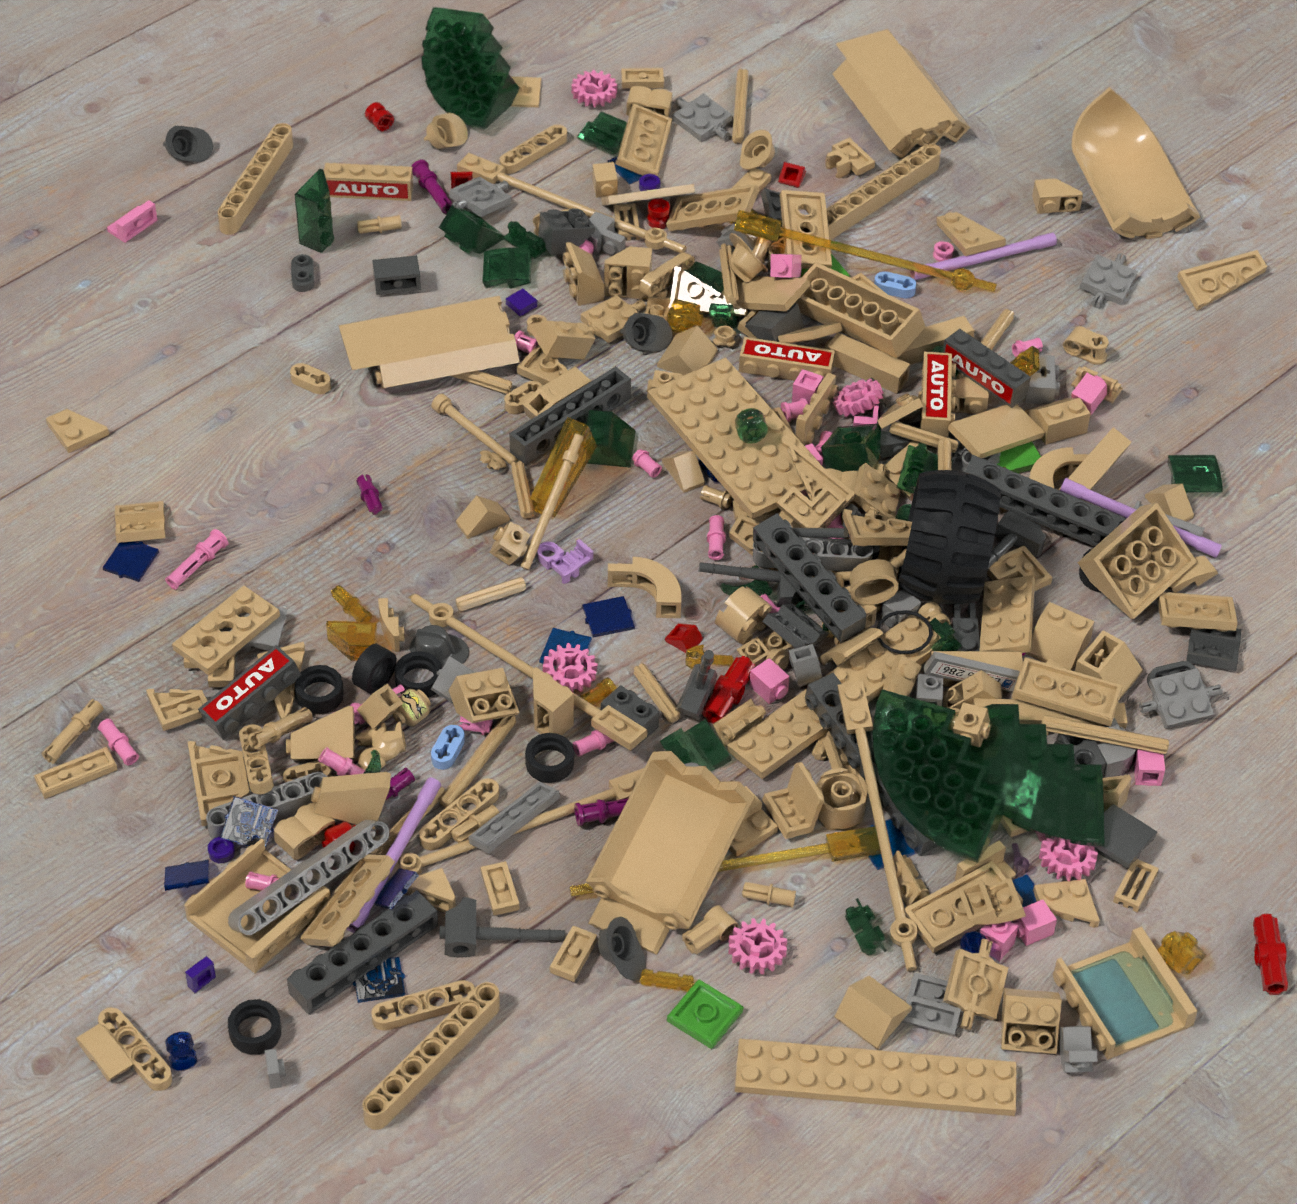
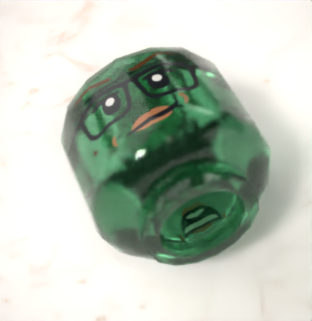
M748 408L741 411L735 418L736 431L743 442L749 444L757 443L767 435L768 426L764 414L760 410Z

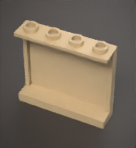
M262 838L254 845H250L243 855L236 861L230 862L222 873L216 878L210 879L201 891L190 896L184 904L187 920L253 973L258 972L303 932L331 897L330 890L322 886L256 933L245 935L233 931L228 924L230 913L260 892V890L246 888L245 882L249 872L252 871L267 876L274 874L281 878L291 871L290 868L266 851L265 842ZM288 885L285 889L286 898L291 893L290 885ZM268 900L263 904L264 913L270 907ZM247 915L241 920L242 928L248 923Z

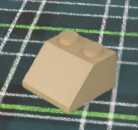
M544 321L529 325L530 331L546 357L584 360L595 341V337L589 327L584 323Z
M1066 398L1025 410L1045 431L1041 438L1045 445L1087 433L1091 413L1080 398Z
M1049 602L1039 617L1032 633L1031 652H1026V654L1045 663L1052 659L1072 671L1077 660L1091 641L1095 621Z

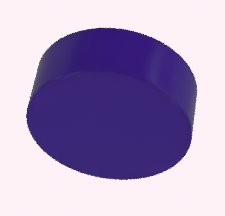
M646 174L639 179L640 191L660 189L661 180L656 175Z
M223 837L212 839L207 847L209 858L215 863H226L235 854L232 840Z

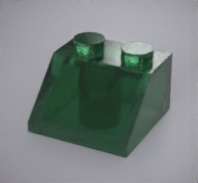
M454 205L451 206L439 226L445 232L444 236L454 243L457 241L460 244L459 248L468 254L471 251L481 254L505 238L504 234L480 216Z
M589 410L584 438V463L630 468L636 430L613 412Z
M879 423L837 427L821 447L826 468H832L841 472L858 471L859 467L864 463L873 468L880 455L881 427Z

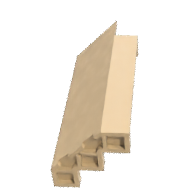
M888 29L836 43L837 47L846 57V60L835 70L833 76L890 152L903 159L916 144L920 146L936 144L943 136L956 143L970 129V126L913 53L899 44Z
M500 296L339 325V331L351 370L377 366L378 370L374 371L377 384H381V388L520 363L514 334H510V323L506 312H502Z
M672 751L652 752L586 880V883L594 889L593 892L601 897L588 924L602 930L607 928L614 918L624 917L632 924L641 948L657 955L670 929L690 928L754 796L739 781L720 782L705 766L686 767Z

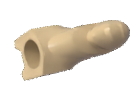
M397 722L394 731H387L385 723H382L380 729L377 727L372 729L369 725L355 736L356 739L360 740L358 742L359 746H372L363 750L357 759L358 766L370 773L380 771L385 766V762L407 751L401 722Z

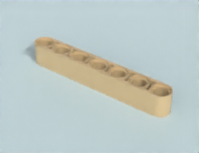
M278 123L271 129L217 211L219 228L223 234L231 235L240 229L292 150V128L289 124Z
M491 982L479 984L366 1096L362 1107L364 1122L368 1128L379 1130L387 1126L497 1015L500 1009L499 989L495 984ZM413 1072L418 1073V1074H416V1075H410V1073H413ZM393 1091H399L397 1094H391ZM374 1110H380L379 1113H371Z

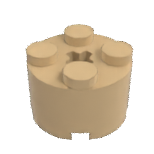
M742 586L725 601L727 608L724 612L719 610L715 619V624L738 643L744 645L751 641L753 633L757 629L762 631L767 626L762 621L770 613L772 606L752 589Z
M844 768L826 771L816 784L824 795V802L818 819L829 830L846 829L860 824L865 815L868 795L864 778L859 774L849 773V770Z

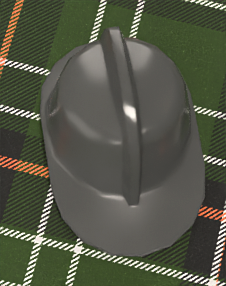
M174 126L169 129L165 142H163V146L166 147L171 157L183 161L203 162L213 152V141L206 131L195 127Z
M634 313L629 317L623 329L620 330L626 343L639 350L662 351L668 347L672 339V329L669 323L663 317L657 315Z
M429 625L418 629L416 637L410 643V652H428L438 658L442 667L449 656L463 664L469 654L468 646L462 639L448 634L445 629L438 625Z
M624 917L614 918L607 928L599 931V952L606 961L615 964L623 977L632 981L638 980L644 975L646 969V959L636 937L635 930L628 919Z

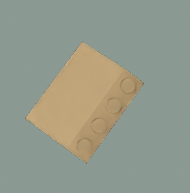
M1156 502L1140 506L1077 563L1097 589L1129 618L1134 619L1197 561Z

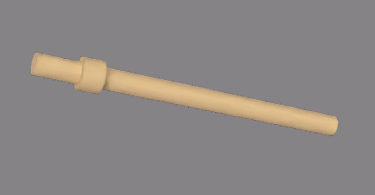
M575 433L569 449L564 452L562 457L563 464L520 566L523 569L530 570L571 467L576 464L579 457L577 453L584 438L582 435Z

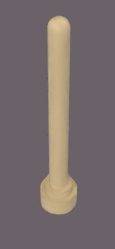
M443 393L434 398L431 408L438 414L450 416L510 465L514 461L517 462V458L453 408L450 398Z

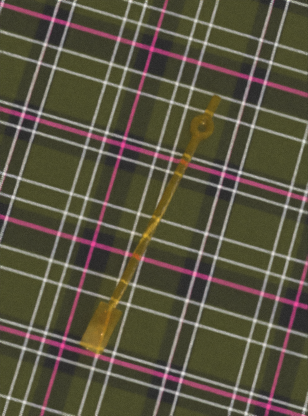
M738 210L734 231L776 242L778 237L781 236L949 280L956 289L961 291L969 290L972 287L995 292L996 283L977 279L967 269L960 268L950 272L783 228L781 227L782 221L742 210Z
M873 826L826 834L825 844L723 860L718 872L823 854H830L831 861L835 862L881 854L876 827ZM587 883L569 886L571 897L594 893V889Z

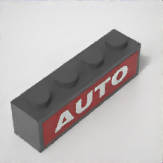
M958 329L945 339L942 353L952 354V363H956V370L1011 408L1027 397L1031 377L961 329Z
M275 645L198 708L205 723L224 740L249 718L255 716L267 703L274 700L284 689L292 685L301 676V673L295 661Z

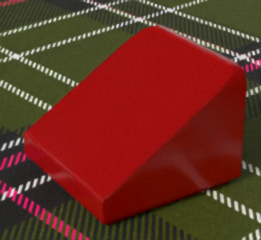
M784 162L778 183L799 188L806 174L805 167Z
M451 172V189L473 180V172Z
M679 623L665 637L667 643L688 654L692 653L703 640L697 625Z

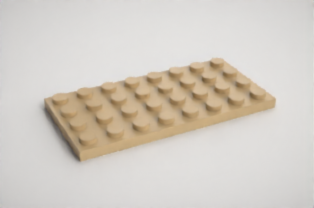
M726 357L648 391L647 398L751 519L778 508L777 502L792 486L803 495H807L788 453V445L792 442L818 464L820 463ZM748 412V416H743V413ZM754 439L760 440L756 443H750V441Z

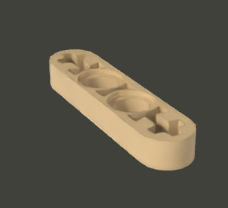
M558 124L552 125L500 157V165L505 167V174L516 173L563 145L567 141L566 127ZM538 143H545V144H547V145H545V146H538V145H536V144H538ZM527 152L530 153V155L524 156L521 155V153Z
M682 252L652 270L641 280L639 292L649 297L657 294L673 284L675 266H679L689 273L694 266L695 257Z
M252 724L243 727L239 731L250 790L254 794H265L273 789L274 783L266 746L254 749L249 744V734L262 729L260 726Z
M489 778L477 782L420 829V845L430 851L444 845L453 837L451 831L469 820V816L479 814L499 799L498 783ZM465 803L476 805L475 809L469 811L462 808ZM447 818H454L457 820V823L447 826L443 821Z
M461 980L381 1002L375 1005L371 1011L372 1024L376 1029L386 1031L451 1013L466 998L462 997L459 992L464 991L468 996L475 987L471 982ZM449 994H451V999H453L452 1002H449ZM434 997H440L445 1001L441 1006H433L429 1003ZM412 1004L417 1006L418 1010L413 1014H408L403 1011V1008ZM395 1009H398V1012H399V1016H398V1017H396ZM385 1013L388 1019L383 1020L380 1014Z
M111 1007L100 1012L98 1023L120 1045L133 1063L132 1068L152 1090L163 1091L167 1089L172 1083V1073L169 1065L119 1009ZM108 1019H111L112 1021L116 1020L118 1029L115 1030V1027L112 1025V1023H107L106 1021ZM125 1035L135 1037L134 1041L127 1045L119 1042ZM142 1053H147L151 1056L145 1063L137 1062L135 1060L136 1057ZM154 1067H155V1071H156L160 1076L164 1075V1078H163V1079L160 1080V1078H158V1077H157V1078H154V1073H153V1070H152Z

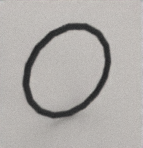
M908 610L895 611L887 614L879 621L877 629H880L882 623L889 617L898 614H909L922 619L928 626L929 636L927 641L913 650L901 651L893 649L886 645L881 637H879L877 640L881 646L893 653L913 654L921 651L930 643L933 636L931 624L927 618L917 612Z

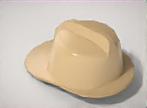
M453 113L436 115L426 128L427 136L424 137V141H430L437 149L464 144L468 138L467 127L463 120Z
M757 130L744 140L740 157V166L743 169L764 168L772 161L775 149L772 143V136L768 131Z
M733 233L729 234V238L735 247L730 257V266L734 274L742 281L750 282L761 271L768 272L767 267L757 259L752 250L740 237Z

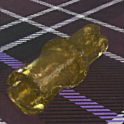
M337 585L331 590L332 597L343 607V611L346 614H350L361 626H365L370 622L372 614L359 603L360 600L357 597H353L341 585Z

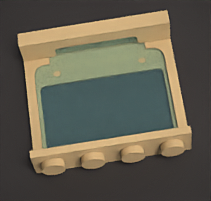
M1142 927L1132 930L1128 943L1067 966L1062 957L1056 960L1053 971L1055 983L1057 986H1061L1066 993L1068 1004L1076 1009L1082 1026L1091 1027L1094 1044L1098 1051L1103 1052L1107 1060L1194 1025L1197 1009Z

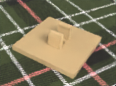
M499 76L497 106L539 108L541 78Z

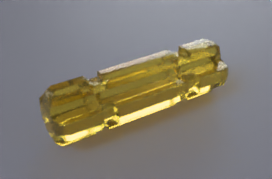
M643 969L640 977L641 984L652 986L653 983L656 984L655 987L676 990L677 987H681V990L689 991L694 985V976L686 974L680 977L679 973L664 971L653 973L654 970Z

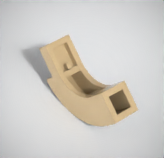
M1073 447L1050 451L1035 462L1029 478L1054 488L1055 482L1070 477L1089 454H1074Z
M633 557L632 564L608 563V587L643 589L650 593L656 602V618H681V588L678 580L668 568L656 561L642 557Z

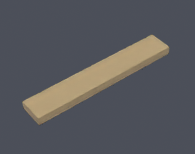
M974 698L973 705L988 708L989 724L1041 726L1043 716L1047 715L1104 727V724L1018 699ZM1118 703L1114 718L1119 727L1126 729L1128 722L1125 703Z

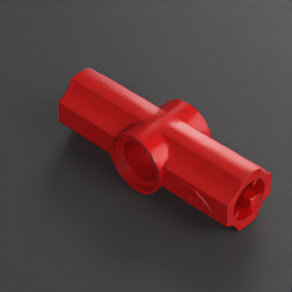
M745 656L736 657L725 676L721 675L716 681L713 695L703 709V716L708 722L716 723L729 713L734 704L738 705L741 701L745 686L750 680V670L755 668V664L752 663L750 658Z
M1262 914L1259 917H1255L1253 921L1256 940L1254 948L1255 964L1260 966L1263 991L1268 992L1269 995H1279L1281 992L1287 991L1288 988L1285 969L1286 945L1284 942H1281L1277 918L1273 917L1272 914Z

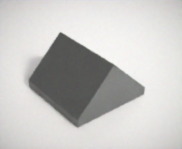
M796 303L788 311L760 310L745 325L757 339L779 342V335L805 328L799 306Z

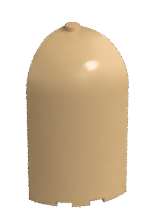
M1109 87L1092 101L1078 118L1072 134V150L1113 231L1128 238L1134 239L1135 236H1145L1146 239L1162 237V233L1173 229L1177 232L1186 228L1201 218L1153 131L1138 112Z

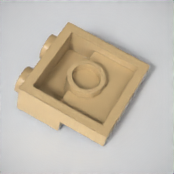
M747 786L745 788L754 796V799L729 847V850L735 857L740 856L778 831V826L762 810V802Z

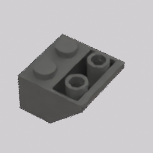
M572 208L569 211L551 209L547 212H540L538 237L550 255L565 253L566 243L568 242L578 247L581 246L595 232V227L583 210Z

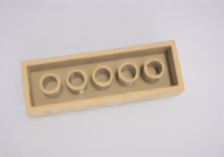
M815 262L801 277L808 278L811 284L795 302L798 304L801 314L825 325L841 322L842 333L897 359L925 329L920 309Z

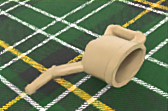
M906 549L891 562L880 559L868 560L856 566L852 571L836 572L834 575L837 583L843 588L844 582L850 581V586L845 588L856 603L874 605L887 601L898 590L899 583L896 577V570L904 563Z

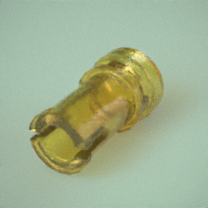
M607 677L600 683H597L596 687L579 695V697L595 705L608 697L616 689V686Z

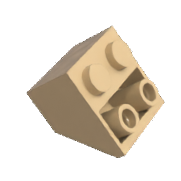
M571 242L566 243V252L563 253L566 269H563V277L566 283L569 282L571 297H575L578 306L604 301V283L592 254Z
M628 247L606 259L604 263V296L613 297L617 295L622 298L648 300L647 295L639 292V285L643 277L652 271V248Z
M1104 630L1077 660L1075 672L1123 685L1119 700L1141 675L1143 670L1126 643Z
M535 667L532 670L534 730L540 734L556 733L563 735L574 726V694L567 686H562L555 681L550 674L542 672Z
M503 668L456 676L448 690L456 713L470 723L519 714Z
M1004 988L1001 1012V1049L1057 1054L1061 997L1059 993Z

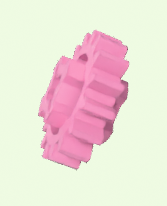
M592 70L591 73L584 71V75L578 74L577 79H573V84H571L573 99H578L579 104L585 102L586 107L589 104H593V107H596L598 104L605 106V102L611 103L612 98H616V79L611 78V74L603 75V71L596 73L595 70Z
M862 379L856 383L852 382V385H846L842 391H838V396L833 398V404L839 415L844 414L847 417L852 414L855 416L860 412L863 414L865 410H871L874 404H879V399L883 398L882 394L884 392L877 380L872 381V379H869L865 382Z
M567 643L566 648L557 645V651L549 650V655L544 657L542 672L550 674L555 681L562 686H567L572 692L574 689H577L581 693L583 692V686L590 688L591 681H595L597 663H595L594 655L588 656L589 649L581 651L580 645L577 644L575 648H571L570 643Z
M1066 830L1065 834L1056 831L1055 837L1048 834L1046 841H1042L1039 859L1042 860V867H1048V874L1057 873L1056 879L1066 876V880L1070 881L1071 877L1074 876L1079 881L1082 874L1088 877L1090 870L1095 869L1098 852L1095 851L1094 846L1080 838V832L1071 835L1070 830Z
M754 918L751 919L750 925L744 921L741 922V929L734 927L733 935L729 936L728 953L732 955V962H740V970L749 967L750 974H753L755 969H759L762 975L765 968L773 972L775 964L781 966L783 957H786L787 938H783V930L775 931L776 924L772 923L768 926L766 925V919H762L760 924L756 923Z

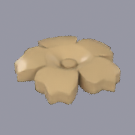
M487 450L480 452V461L488 463L487 468L491 469L492 467L494 470L499 471L500 468L506 467V462L498 454Z

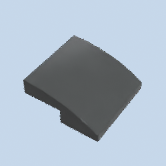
M792 603L783 604L778 612L768 613L762 621L795 648L810 644L815 646L829 635V632Z
M1191 628L1186 661L1236 671L1242 629L1236 628V631L1228 630L1222 632L1216 629L1203 628L1196 630Z
M1113 804L1095 822L1083 840L1128 868L1139 858L1142 850L1154 840L1157 831Z

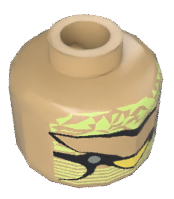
M408 689L399 696L403 704L392 714L397 722H401L402 725L406 724L407 726L414 727L429 715L431 702L421 690Z

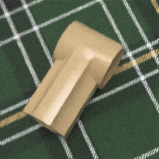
M717 905L706 913L703 921L682 934V940L692 954H698L719 939L721 941L728 940L729 936L733 935L734 927L738 928L739 925L720 905Z

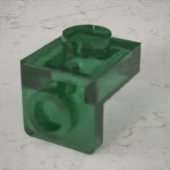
M710 304L709 313L713 327L730 326L732 329L736 328L739 316L735 315L733 305Z
M935 617L929 622L932 629L941 637L931 647L933 651H957L962 646L953 636L956 631L946 621L941 624Z

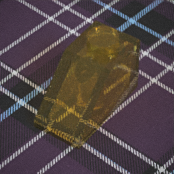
M326 622L328 641L350 661H357L366 648L378 642L377 622Z

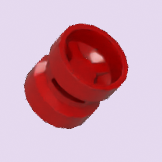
M374 102L365 111L366 119L373 123L377 130L386 131L393 125V114L386 110L381 103Z
M656 198L648 203V225L651 228L664 229L667 227L666 223L669 219L670 211L668 201Z

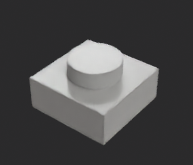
M276 1049L265 1050L270 1089L282 1087L280 1076L285 1075L283 1059H277Z

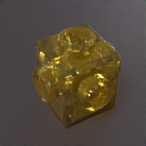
M674 298L668 312V323L672 331L681 333L697 325L700 328L703 322V314H700L701 304Z
M1173 931L1168 933L1162 939V945L1158 948V952L1169 969L1175 970L1179 974L1190 975L1207 956L1197 945L1198 940L1189 932Z

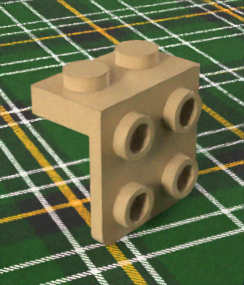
M799 762L794 766L787 788L765 793L762 801L784 838L788 839L813 832L824 802V795L813 781L810 771L805 768L802 762Z

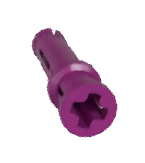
M423 159L414 162L411 167L413 176H416L419 180V185L427 189L442 213L447 214L446 209L449 213L453 211L451 200L437 182V175L429 169L428 162Z
M629 798L608 802L597 799L595 803L582 805L579 802L575 803L574 812L577 825L583 826L584 823L593 821L603 823L607 821V818L620 816Z

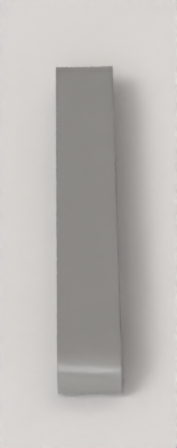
M375 820L360 822L234 909L228 917L229 927L233 931L245 935L256 933L384 844L389 837L388 826L381 821ZM375 826L376 834L371 838L370 831ZM354 841L355 849L350 853L349 845ZM330 856H333L334 863L329 868L328 859ZM311 870L313 877L310 882H307L306 875ZM288 885H290L291 893L286 898L285 889ZM268 900L270 907L264 913L263 904ZM247 915L248 923L242 928L241 920Z

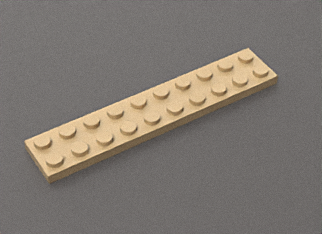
M910 615L880 637L886 645L893 649L901 651L913 650L927 641L929 630L926 623L916 616ZM932 628L933 636L931 641L923 650L903 655L921 665L931 657V651H941L947 646V638ZM876 640L827 675L834 672L842 684L863 681L869 703L880 695L896 656L900 654L890 652ZM806 689L732 741L727 747L731 755L763 779L826 734L828 730L821 726L816 713L807 707L805 703Z
M739 1038L735 1092L1015 1116L1016 1062Z

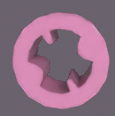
M944 241L936 243L934 245L933 257L939 262L952 259L953 245Z

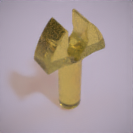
M698 645L686 650L685 665L693 669L694 665L701 664L704 645ZM714 654L712 664L732 665L734 659L731 655Z

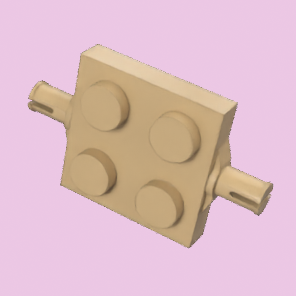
M615 295L581 313V321L587 324L593 335L601 337L609 343L623 335L620 333V330L623 329L629 317L645 308L646 304L642 299L633 304H627Z
M864 463L858 470L854 490L856 496L853 501L859 504L866 513L873 514L874 518L887 521L890 518L895 519L901 489L885 478L886 466L884 464H878L876 469H873L867 463Z
M988 939L981 940L979 953H970L962 949L957 950L949 975L943 1002L958 1007L964 1012L960 1028L965 1030L972 1029L974 1016H981L991 1021L997 1018L1009 968L996 963L989 957L993 942Z

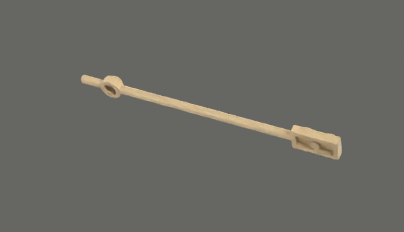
M468 153L457 164L458 172H473V178L475 179L481 177L493 184L497 181L502 182L505 180L510 186L565 208L583 210L588 217H591L597 211L506 175L504 166L474 154ZM614 218L615 228L645 239V245L648 248L657 250L666 247L678 253L686 252L687 247L685 245L667 239V233L660 228H652L647 231Z
M418 594L412 596L411 602L429 613V622L432 625L450 626L533 679L532 670L534 668L454 618L453 608L449 604H432ZM573 693L574 706L593 717L591 719V726L631 751L647 737L646 728L608 705L601 711Z
M863 681L839 684L838 694L847 735L856 734L894 910L895 921L890 928V937L896 945L902 948L906 971H915L917 966L912 944L917 938V926L911 919L906 918L866 735V732L873 731V724ZM905 927L909 931L906 933H902L899 931V929Z
M644 768L609 780V790L537 815L514 834L575 813L574 804L578 802L582 805L595 803L597 799L606 802L612 799L629 798ZM469 840L421 857L414 853L401 854L388 879L398 876L403 880L419 876L422 872V867L477 847L469 844Z

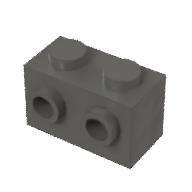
M417 255L372 260L376 295L421 290Z
M622 685L616 688L600 704L601 711L609 705L646 728L647 737L659 727V711L650 703H646L635 692L627 690Z

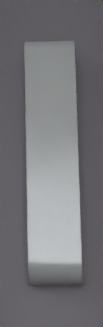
M802 537L807 544V548L811 553L818 555L826 570L852 571L859 564L873 560L872 545L864 547L853 545L851 539ZM753 542V562L759 567L776 568Z
M320 772L311 773L274 786L268 793L251 794L240 798L244 800V803L254 807V815L252 817L250 812L241 813V823L247 824L249 822L248 824L253 827L259 805L262 806L255 829L264 827L262 826V820L266 819L269 808L273 809L269 819L270 824L295 816L300 807L313 803L311 802L314 787H320L322 778L327 777V775ZM234 801L214 807L207 813L206 819L211 839L222 837ZM236 826L237 832L241 834L240 826Z

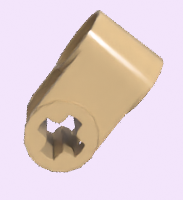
M1077 326L1063 342V348L1068 354L1086 360L1091 364L1100 365L1107 360V353L1105 351L1109 341L1104 335L1087 330L1082 326Z

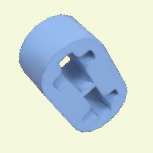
M885 271L875 275L874 284L886 294L900 298H911L915 295L916 281L913 278Z
M448 725L439 735L431 751V761L435 768L441 770L448 769L457 759L465 743L464 730L460 726ZM457 736L452 739L451 743H449V738ZM446 751L447 756H444L442 759H439L438 757H442Z

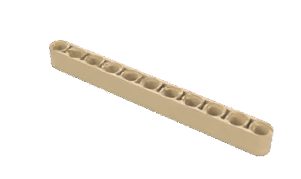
M936 144L922 146L828 207L826 211L829 240L831 241L939 169L941 148ZM801 227L802 231L806 233L811 232L808 228ZM784 237L772 243L768 248L767 267L770 271L771 254H785ZM808 245L802 246L807 251L813 250Z

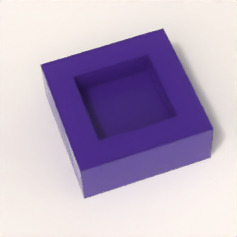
M524 288L506 298V305L520 317L538 307L537 299Z
M207 956L185 971L187 985L194 993L216 978L214 962Z

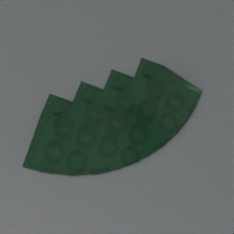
M433 7L425 28L427 31L426 37L422 41L424 49L421 63L427 87L435 101L446 113H453L459 116L468 126L485 130L512 105L520 87L508 74L511 67L500 54L503 47L492 35L494 27L483 13Z
M882 689L874 715L873 749L878 773L887 794L907 821L925 837L960 857L978 863L993 839L1004 814V795L985 790L988 784V766L971 762V738L956 734L951 730L955 710Z
M991 704L984 707L988 708L991 728L988 738L983 739L981 747L973 745L968 747L955 741L954 731L951 730L954 716L940 720L943 745L950 757L952 767L959 770L964 785L970 792L973 791L984 801L985 806L993 812H999L1011 819L1012 824L1030 832L1033 829L1044 833L1046 838L1054 839L1059 837L1071 840L1070 843L1079 845H1105L1101 764H1075L1073 744H1047L1046 724H1020L1019 704Z

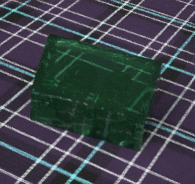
M319 169L294 195L299 244L322 253L327 247L332 245L334 234L330 191L324 170Z

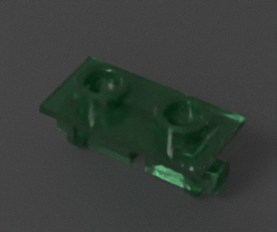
M510 221L508 223L509 233L503 237L504 240L533 259L538 258L547 251L542 237H538L530 231L526 232V228L517 221Z
M857 898L856 901L859 906L847 908L845 910V919L853 933L863 929L862 932L854 935L861 951L866 953V955H872L876 952V948L881 947L886 952L887 950L883 944L886 937L879 925L874 926L872 920L876 917L868 904L863 906Z

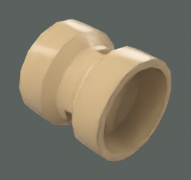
M926 603L917 612L927 618L932 628L940 634L944 633L950 626L949 618L946 614L942 613L938 603Z

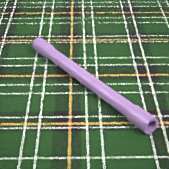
M1052 232L968 256L964 255L932 264L927 263L911 267L910 275L914 280L931 277L934 274L1034 249L1039 250L1055 246L1057 238Z
M1067 478L1064 479L1060 488L1061 492L1085 500L1124 518H1128L1136 511L1132 507L1087 489L1084 485ZM1173 525L1185 544L1214 558L1218 556L1221 544L1205 537L1194 535Z
M427 778L417 796V801L386 854L395 861L390 868V874L425 811L433 802L441 787V783L435 778ZM389 876L380 882L375 889L373 898L363 905L359 911V917L347 927V930L355 933L360 926L364 925L373 904Z

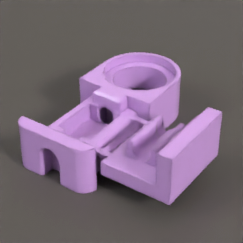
M578 539L576 540L574 551L571 550L570 553L566 552L564 555V551L557 544L547 541L539 545L537 559L547 570L550 568L554 569L562 577V583L566 584L570 581L571 576L573 578L579 576V568L593 560V551ZM544 551H552L555 553L553 556L550 557L542 555Z

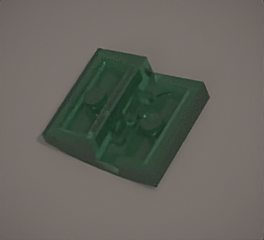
M601 111L593 122H587L577 135V139L614 155L619 152L627 122Z
M499 248L484 251L482 283L485 288L507 283L511 289L531 283L532 251L526 248Z
M1168 455L1167 464L1171 471V484H1183L1186 493L1223 491L1221 473L1215 455Z
M706 720L701 721L685 732L680 728L660 740L665 751H672L684 764L690 762L698 763L701 766H705L709 771H713L732 761L730 754Z

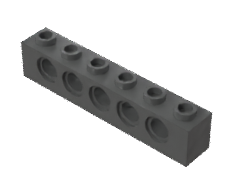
M616 366L510 432V453L526 466L559 445V438L568 428H570L569 433H572L573 436L631 399V378Z
M776 513L753 527V541L840 643L845 642L865 629L867 615L863 607L856 605L849 591L837 583L835 575L830 570L827 571L824 568L818 555L811 553L804 539L801 536L798 537L793 532L790 523L786 519L783 520Z
M418 891L404 896L395 906L389 910L382 911L370 923L360 926L355 933L346 939H342L324 954L317 955L311 963L302 969L295 970L287 978L290 996L308 1015L356 983L357 979L372 972L370 970L376 968V966L378 968L382 962L385 963V960L388 961L438 926L437 910Z

